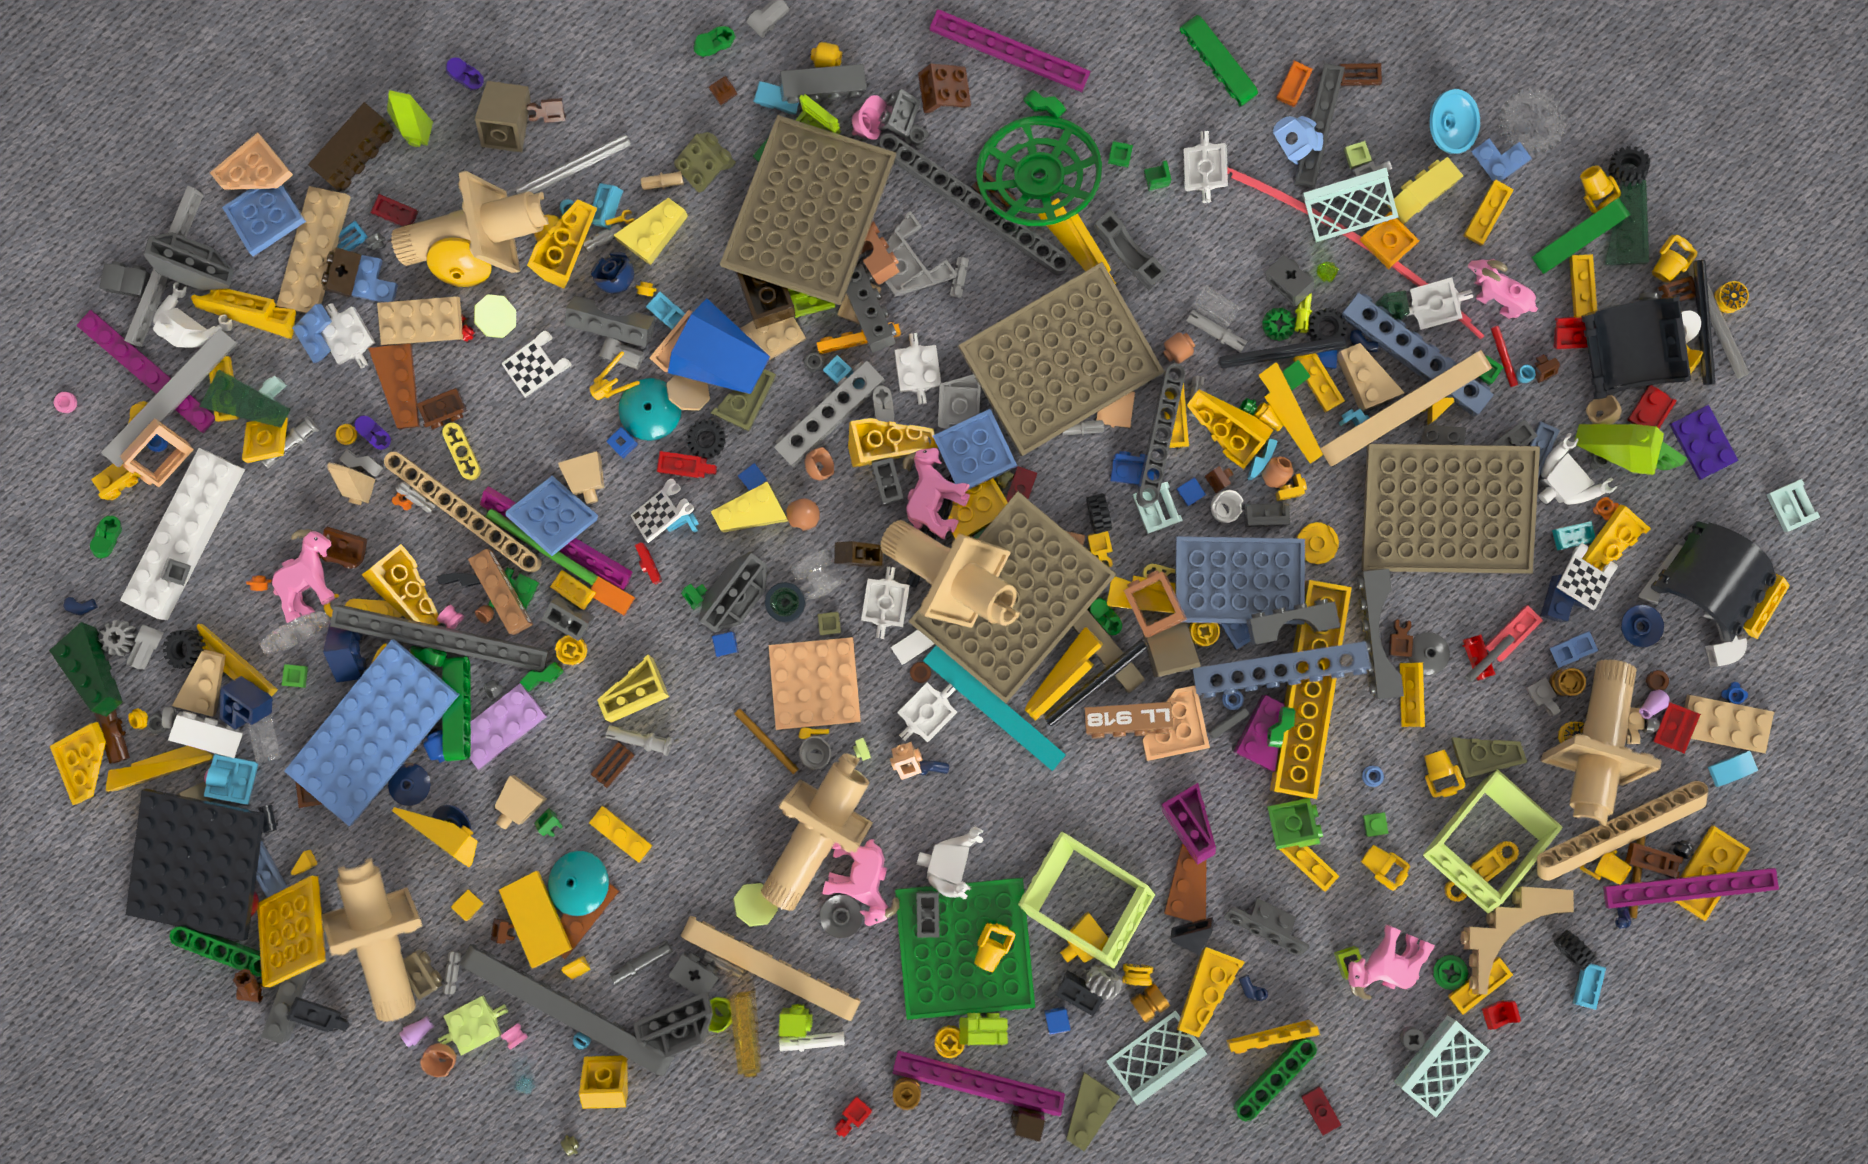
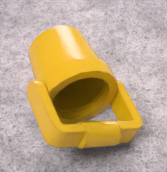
M1600 166L1589 167L1581 173L1580 178L1586 195L1584 200L1592 213L1595 214L1621 196V191L1612 176L1607 177ZM1613 190L1614 193L1596 208L1593 201L1604 198Z
M1671 235L1659 251L1661 253L1652 274L1662 282L1670 283L1680 271L1685 272L1698 253L1684 237ZM1674 241L1690 253L1687 259L1669 249Z
M1445 749L1424 756L1428 775H1425V779L1433 797L1443 796L1445 798L1457 794L1458 790L1465 787V782L1458 765H1452ZM1455 774L1459 786H1451L1437 793L1433 781Z
M1375 845L1370 847L1361 860L1375 874V879L1390 890L1394 891L1399 885H1403L1408 877L1407 872L1410 869V865L1396 854L1392 852L1387 853ZM1394 862L1403 868L1396 877L1395 883L1385 877Z
M1617 850L1603 855L1596 867L1595 873L1584 868L1586 864L1579 867L1583 872L1599 881L1601 877H1604L1620 885L1625 881L1631 870L1629 864L1615 855L1618 852Z
M987 924L978 940L979 949L974 963L984 970L993 972L1001 958L1008 953L1015 938V933L1003 925ZM991 930L1007 935L1003 945L988 938Z

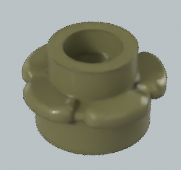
M1009 470L997 476V485L1005 489L1009 485L1008 481L1011 482L1015 475Z
M566 1135L565 1139L560 1141L562 1148L568 1156L574 1153L577 1154V1148L580 1147L574 1136L569 1138Z

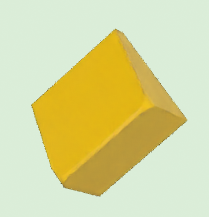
M306 850L301 854L291 871L292 875L301 874L317 865L311 850Z
M468 889L451 908L465 921H468L484 903Z
M582 956L565 965L561 970L573 980L589 971L590 967L585 957Z

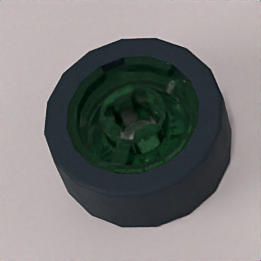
M788 582L777 583L767 592L765 608L768 614L776 621L783 623L793 622L804 612L806 605L805 596L796 585ZM783 599H788L790 604L784 607L781 602Z

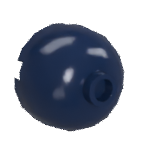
M619 251L609 253L611 257L606 260L603 257L599 259L591 270V275L596 285L602 291L610 294L627 290L634 279V267L625 253Z

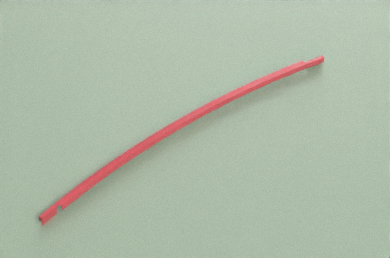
M1227 167V173H1233L1231 178L1258 189L1308 215L1306 205L1299 200ZM1311 207L1312 212L1321 217L1322 213ZM1324 215L1323 219L1334 224L1335 220ZM1337 222L1336 226L1343 230L1347 229L1345 226ZM1353 231L1342 234L1371 252L1360 241L1361 236ZM1398 261L1392 266V268L1416 286L1420 287L1428 284ZM1461 311L1462 318L1458 320L1478 338L1482 339L1484 335L1470 323L1472 320Z

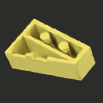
M1448 157L1441 162L1436 160L1428 167V172L1424 169L1414 177L1416 179L1414 182L1410 179L1401 187L1403 191L1394 199L1398 219L1403 224L1463 177L1462 173Z
M667 198L614 234V237L619 243L651 265L688 215L682 207L670 198Z
M768 482L711 511L722 532L788 522Z
M649 654L643 658L644 660L640 664L632 668L621 681L616 682L597 699L605 720L612 723L669 697L656 663Z

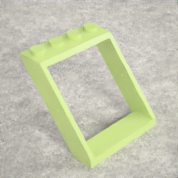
M1497 769L1470 794L1427 847L1423 856L1485 912L1489 913L1506 900L1537 861L1538 855L1545 851L1561 831L1562 826ZM1484 793L1491 797L1539 840L1498 892L1444 844Z
M1060 832L1018 905L1028 916L1105 965L1115 968L1155 894L1148 885L1066 833ZM1073 850L1136 889L1102 952L1039 912L1072 855Z

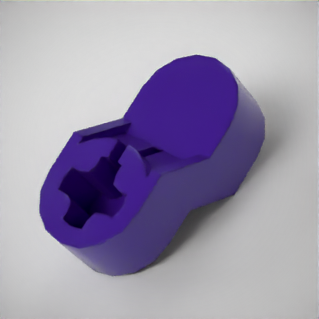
M454 57L448 60L445 69L452 79L470 91H476L481 88L484 79L478 70L460 58Z
M366 415L356 418L354 421L355 429L371 445L380 450L389 447L391 443L389 434L373 419Z

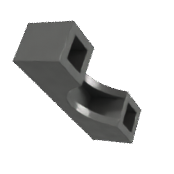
M1111 210L1095 223L1093 231L1148 291L1165 277L1167 271L1154 256L1145 253L1133 241L1125 225Z
M575 295L566 307L565 325L646 347L654 333L655 317L638 312L625 316L610 315L599 310L594 300Z
M1328 599L1314 601L1315 606L1307 607V604L1304 603L1294 605V610L1286 611L1285 608L1272 610V615L1265 616L1264 612L1251 614L1252 619L1246 620L1251 645L1277 640L1280 628L1292 619L1304 621L1314 632L1340 627L1335 602L1328 603Z

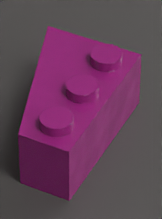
M1261 695L1233 752L1271 772H1275L1279 748L1267 746V732L1269 727L1278 722L1280 708L1285 707V705L1267 695Z
M1198 783L1162 804V813L1197 865L1216 854L1215 841Z

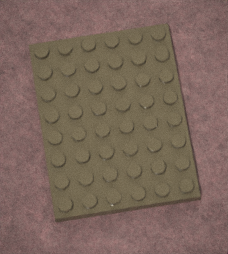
M777 115L721 259V267L842 305L893 167L896 152Z
M1103 262L958 345L960 352L1020 456H1024L1164 373L1162 366Z
M1368 444L1361 570L1386 568L1392 572L1533 574L1540 446Z
M1019 491L977 539L1005 548L1011 552L998 578L1010 584L1016 590V600L1013 609L1020 612L1016 620L1005 626L991 623L978 615L973 627L970 628L924 616L919 613V608L908 621L1005 703L1010 700L1117 575Z

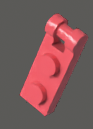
M1526 605L1485 647L1490 652L1508 634L1512 635L1515 641L1496 658L1501 662L1543 620Z

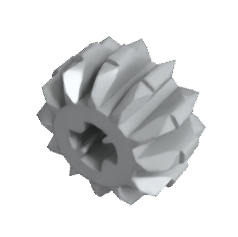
M114 620L112 624H105L106 631H100L104 637L98 640L101 643H105L101 649L109 650L108 654L124 656L125 652L131 653V646H134L136 643L133 641V638H136L138 635L133 634L136 628L129 626L127 621L120 622L119 620Z
M1095 964L1089 970L1085 979L1086 987L1091 989V993H1095L1097 997L1100 996L1104 1000H1113L1119 994L1123 985L1122 978L1117 975V972L1107 968L1105 965Z

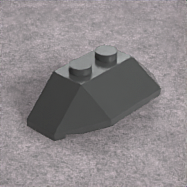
M174 232L148 237L143 255L158 274L198 290L227 289L230 287L234 269L227 264L225 259L215 249Z
M751 552L729 563L705 595L699 621L715 633L740 625L766 591L767 564Z
M708 992L699 994L634 1022L633 1026L638 1044L665 1058H669L704 1043L713 1015Z

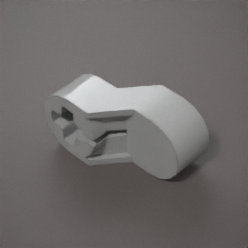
M879 386L873 392L875 418L878 421L894 422L891 391L886 386Z
M348 449L339 458L349 468L353 470L364 468L375 477L384 468L372 457L364 456L358 458Z

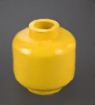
M820 42L816 48H812L811 60L814 61L815 68L840 66L842 51H839V47L836 44Z

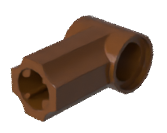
M242 969L240 972L235 973L233 981L237 987V1000L260 1003L263 999V996H261L262 988H265L262 983H258L248 969Z

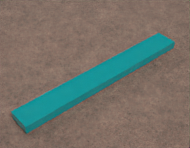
M937 645L925 657L923 661L1051 771L1066 756V754Z

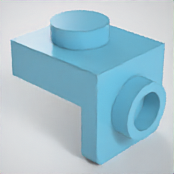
M1351 409L1342 415L1343 420L1339 424L1342 426L1352 420L1355 426L1370 417L1364 415L1361 409L1356 412Z
M693 513L678 518L667 527V530L671 532L688 522L690 528L695 533L698 531L696 526L699 523Z

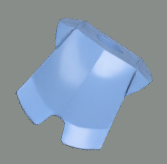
M1289 116L1281 119L1274 126L1273 134L1288 160L1296 165H1299L1298 160L1305 157L1312 148L1315 151L1322 150L1323 134L1315 131L1316 123L1313 120L1304 116L1299 118ZM1291 132L1296 133L1298 136L1297 142L1293 145L1286 142V136Z

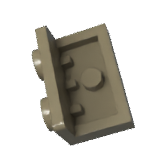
M419 949L403 959L411 989L418 1000L443 986L440 973L432 968L430 964L431 959L425 951L423 952L422 949Z

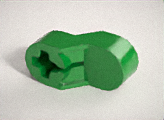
M727 26L716 27L708 33L698 35L695 39L693 50L699 56H711L720 50L730 48L735 39V33Z
M1031 90L1023 98L1025 104L1034 112L1047 111L1051 116L1059 118L1066 111L1064 105L1055 96L1043 98L1038 92Z
M106 516L98 524L95 536L90 542L91 552L96 558H106L112 553L117 538L122 531L121 523L117 517Z
M1097 597L1087 610L1107 634L1112 636L1119 634L1122 630L1121 619L1110 606H1107V602L1104 599Z
M411 646L409 651L424 665L430 664L436 667L443 666L447 655L443 650L427 649L419 646Z
M553 662L542 673L535 672L534 670L530 671L520 681V684L530 692L541 681L548 682L549 684L553 683L564 670L556 662Z
M1280 708L1278 722L1268 728L1267 746L1281 748L1284 732L1294 727V708Z

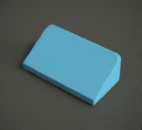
M599 184L592 205L597 210L591 224L606 229L611 228V225L606 226L605 220L615 217L623 190L615 185Z

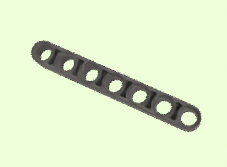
M1171 364L1162 376L1136 495L1137 503L1144 508L1152 506L1159 497L1185 377V370L1180 364ZM1169 372H1175L1178 375V379L1171 378ZM1165 392H1171L1174 395V399H1168L1165 396ZM1160 412H1167L1170 419H1163ZM1157 431H1161L1164 433V440H1161L1156 436ZM1153 451H1156L1160 454V460H1156L1152 457ZM1147 472H1154L1157 479L1150 480ZM1143 492H1149L1152 495V500H1145Z

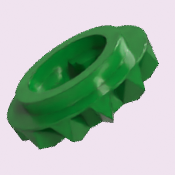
M1283 307L1273 308L1263 318V331L1272 340H1286L1295 331L1296 318L1291 314V311ZM1281 316L1282 323H1285L1286 326H1282L1278 332L1277 325L1273 322L1278 321Z
M1444 955L1437 960L1433 967V977L1442 988L1455 990L1466 982L1468 969L1461 958L1454 955ZM1452 966V970L1458 973V975H1451L1448 979V975L1442 970L1449 969Z

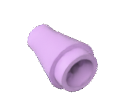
M1662 690L1650 692L1644 705L1639 710L1640 715L1650 719L1656 713L1667 708L1670 701L1669 696Z
M427 1016L422 1020L403 1027V1031L399 1033L408 1047L411 1045L415 1046L434 1027L429 1022L430 1020Z

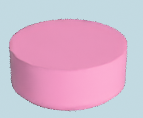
M60 392L54 398V406L62 413H70L75 410L77 399L69 392Z

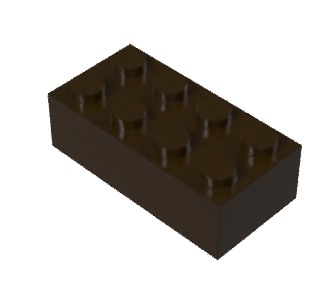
M363 102L308 165L337 191L345 190L351 185V179L365 169V163L370 158L373 159L378 155L382 144L388 143L392 139L395 130L382 116Z
M735 271L756 329L796 316L788 288Z

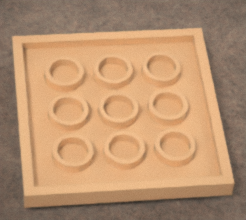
M853 637L769 645L776 730L861 722Z

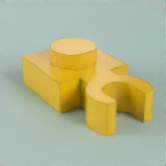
M1108 531L1087 535L1090 552L1095 556L1097 555L1101 561L1107 560L1108 566L1112 567V560L1107 556V553L1113 552Z

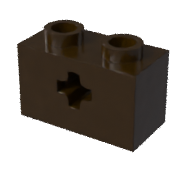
M337 247L333 249V252L329 251L326 263L329 264L328 272L324 271L321 284H324L323 290L350 297L362 255ZM342 267V271L345 274L339 277L335 269Z
M855 541L835 542L834 564L860 567L882 566L883 552L879 544Z
M1018 1106L1017 1111H1012L1010 1118L1014 1135L1040 1142L1045 1124L1044 1113Z

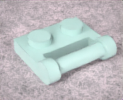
M1802 479L1766 494L1784 533L1820 518L1818 511L1815 512L1804 490L1803 485L1805 484ZM1792 490H1795L1801 502V505L1806 513L1805 517L1795 499Z
M1168 482L1162 483L1160 488L1170 515L1168 520H1165L1158 499L1152 506L1144 508L1137 503V493L1132 495L1147 534L1183 521L1181 515L1177 513L1168 490L1170 488ZM1143 492V498L1151 501L1152 495L1149 492Z

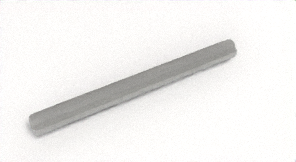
M624 134L517 187L516 192L520 194L530 191L534 194L630 146V140Z
M1692 263L1687 269V271L1694 280V269ZM1708 284L1711 323L1736 377L1742 378L1747 376L1749 371Z

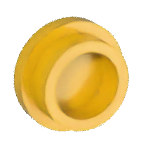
M642 281L640 285L635 287L637 288V294L652 297L657 290L653 288L652 283Z
M343 424L336 430V439L343 445H350L357 439V430L350 424Z
M136 708L129 713L128 720L134 729H143L147 726L148 715L140 708Z

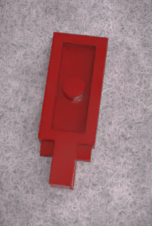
M660 451L657 472L692 478H704L705 473L716 475L717 466L707 464V459L699 456Z

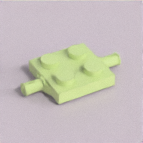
M481 996L444 1015L449 1033L438 1038V1042L443 1041L441 1044H447L453 1041L457 1045L460 1054L464 1055L501 1036L502 1033L498 1027L497 1018L508 1013L507 1009L503 1010L506 1008L505 1004L493 1010L488 1005L485 997Z

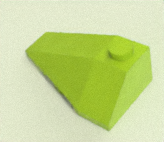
M389 90L387 112L401 135L411 146L420 147L421 144L427 146L433 121L411 95Z
M1579 424L1575 441L1578 438L1576 446L1598 455L1613 464H1617L1632 473L1654 475L1664 433L1656 426Z

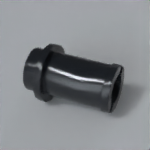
M272 805L258 808L259 812L265 813L264 833L277 830L276 826H278V823H275Z

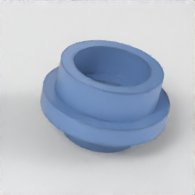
M1237 690L1236 694H1223L1222 703L1227 709L1236 710L1242 706L1244 698L1239 690ZM1231 695L1236 697V702L1233 704L1229 702Z
M1368 766L1362 772V780L1369 787L1379 786L1383 781V772L1377 766ZM1371 772L1375 773V780L1369 778Z

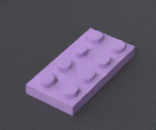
M518 684L471 721L470 760L478 770L547 717L521 684Z

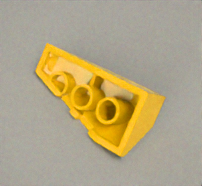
M577 199L561 219L535 245L527 266L545 281L565 288L597 208Z
M1200 389L1187 404L1201 425H1205L1210 431L1212 439L1224 448L1222 452L1225 456L1242 469H1245L1274 431L1257 417Z
M873 418L851 421L849 424L848 450L852 467L871 465L873 462L893 458L894 460L906 457L923 449H938L933 437L935 435L934 429L896 424V422L878 421Z
M402 544L362 574L372 588L406 619L436 626L439 624L437 621L439 615L432 599L429 598L426 592L425 582L420 578L417 571L416 561Z
M396 807L392 809L395 814L470 868L477 846V840L471 837L473 834L471 830L464 825L459 828L450 822Z

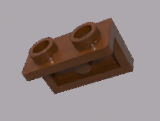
M457 388L417 403L425 422L423 424L424 427L431 426L432 430L443 426L442 421L450 418L453 422L463 418L462 413L467 411Z
M328 526L324 529L323 536L330 540L331 546L326 551V557H323L318 551L319 558H322L325 562L341 564L348 569L356 568L363 563L367 545L366 538Z

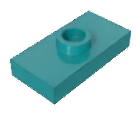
M1592 521L1552 530L1557 551L1579 546L1580 543H1592L1596 538Z

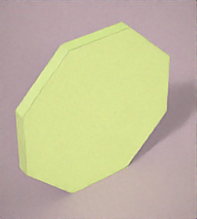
M487 294L474 306V323L485 336L504 338L516 327V309L504 296Z
M762 883L743 885L733 898L736 916L749 926L768 924L778 911V907L762 895Z

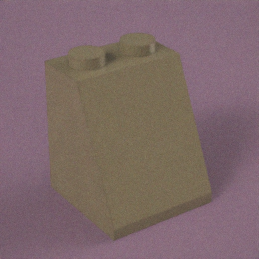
M487 81L475 116L481 147L515 152L523 151L529 114L527 104L531 102L528 86Z
M1158 620L1147 622V625L1156 623ZM1181 622L1149 638L1145 637L1143 633L1144 641L1148 646L1147 653L1154 678L1201 667L1187 623Z

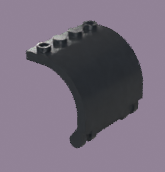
M1679 296L1629 302L1581 315L1586 329L1583 331L1584 337L1587 339L1592 372L1591 383L1595 388V392H1593L1595 400L1607 398L1610 394L1635 387L1688 382L1691 380Z
M1696 521L1692 526L1693 530L1688 532L1684 538L1685 544L1667 570L1662 569L1658 575L1659 579L1653 582L1651 589L1657 593L1677 595L1701 607L1717 622L1723 639L1732 642L1742 632L1743 625L1747 619L1753 616L1755 607L1763 601L1768 588L1774 585L1776 581L1774 568L1768 556L1743 535L1709 522L1707 524Z

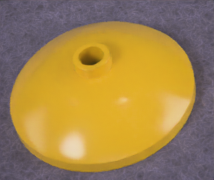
M462 238L441 239L435 242L427 253V265L430 271L441 281L457 287H471L481 284L489 277L492 265L473 257L469 247L471 241Z

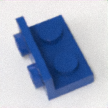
M1119 451V454H1115L1113 456L1110 481L1139 485L1145 454H1140V457L1131 456L1132 453L1126 451ZM1147 472L1150 480L1154 479V472Z

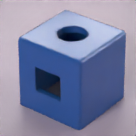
M622 427L606 440L623 459L638 445ZM620 436L626 441L622 446L616 442Z
M734 632L712 636L716 657L739 653Z
M1065 1006L1044 1010L1050 1035L1071 1030Z

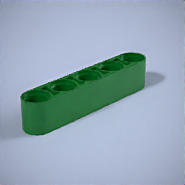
M1195 15L1179 27L1180 33H1184L1188 38L1187 42L1194 51L1197 50L1199 52V57L1206 66H1210L1213 70V75L1219 82L1225 85L1226 88L1224 89L1232 99H1236L1239 107H1242L1258 95V90L1254 83L1201 16Z
M1617 198L1531 258L1542 274H1545L1631 214L1622 201Z
M467 656L445 658L443 663V681L460 695L443 714V756L445 761L468 760L471 756L470 661Z
M183 926L175 927L170 932L169 939L177 947L238 970L248 969L254 976H262L260 967L261 956L258 950L218 935L191 930ZM182 930L186 933L185 940L180 935ZM201 938H204L206 941L205 948L200 944ZM221 945L226 948L225 955L220 952ZM241 953L246 956L245 963L240 960Z
M1308 1037L1296 1039L1235 1102L1234 1111L1237 1116L1245 1122L1253 1120L1315 1056L1317 1052L1315 1043ZM1306 1042L1309 1043V1050L1301 1052V1045ZM1289 1058H1294V1065L1287 1068L1285 1066L1286 1061ZM1273 1074L1280 1075V1079L1276 1083L1270 1082ZM1258 1090H1265L1262 1098H1255V1093ZM1243 1105L1250 1106V1110L1246 1114L1240 1113Z

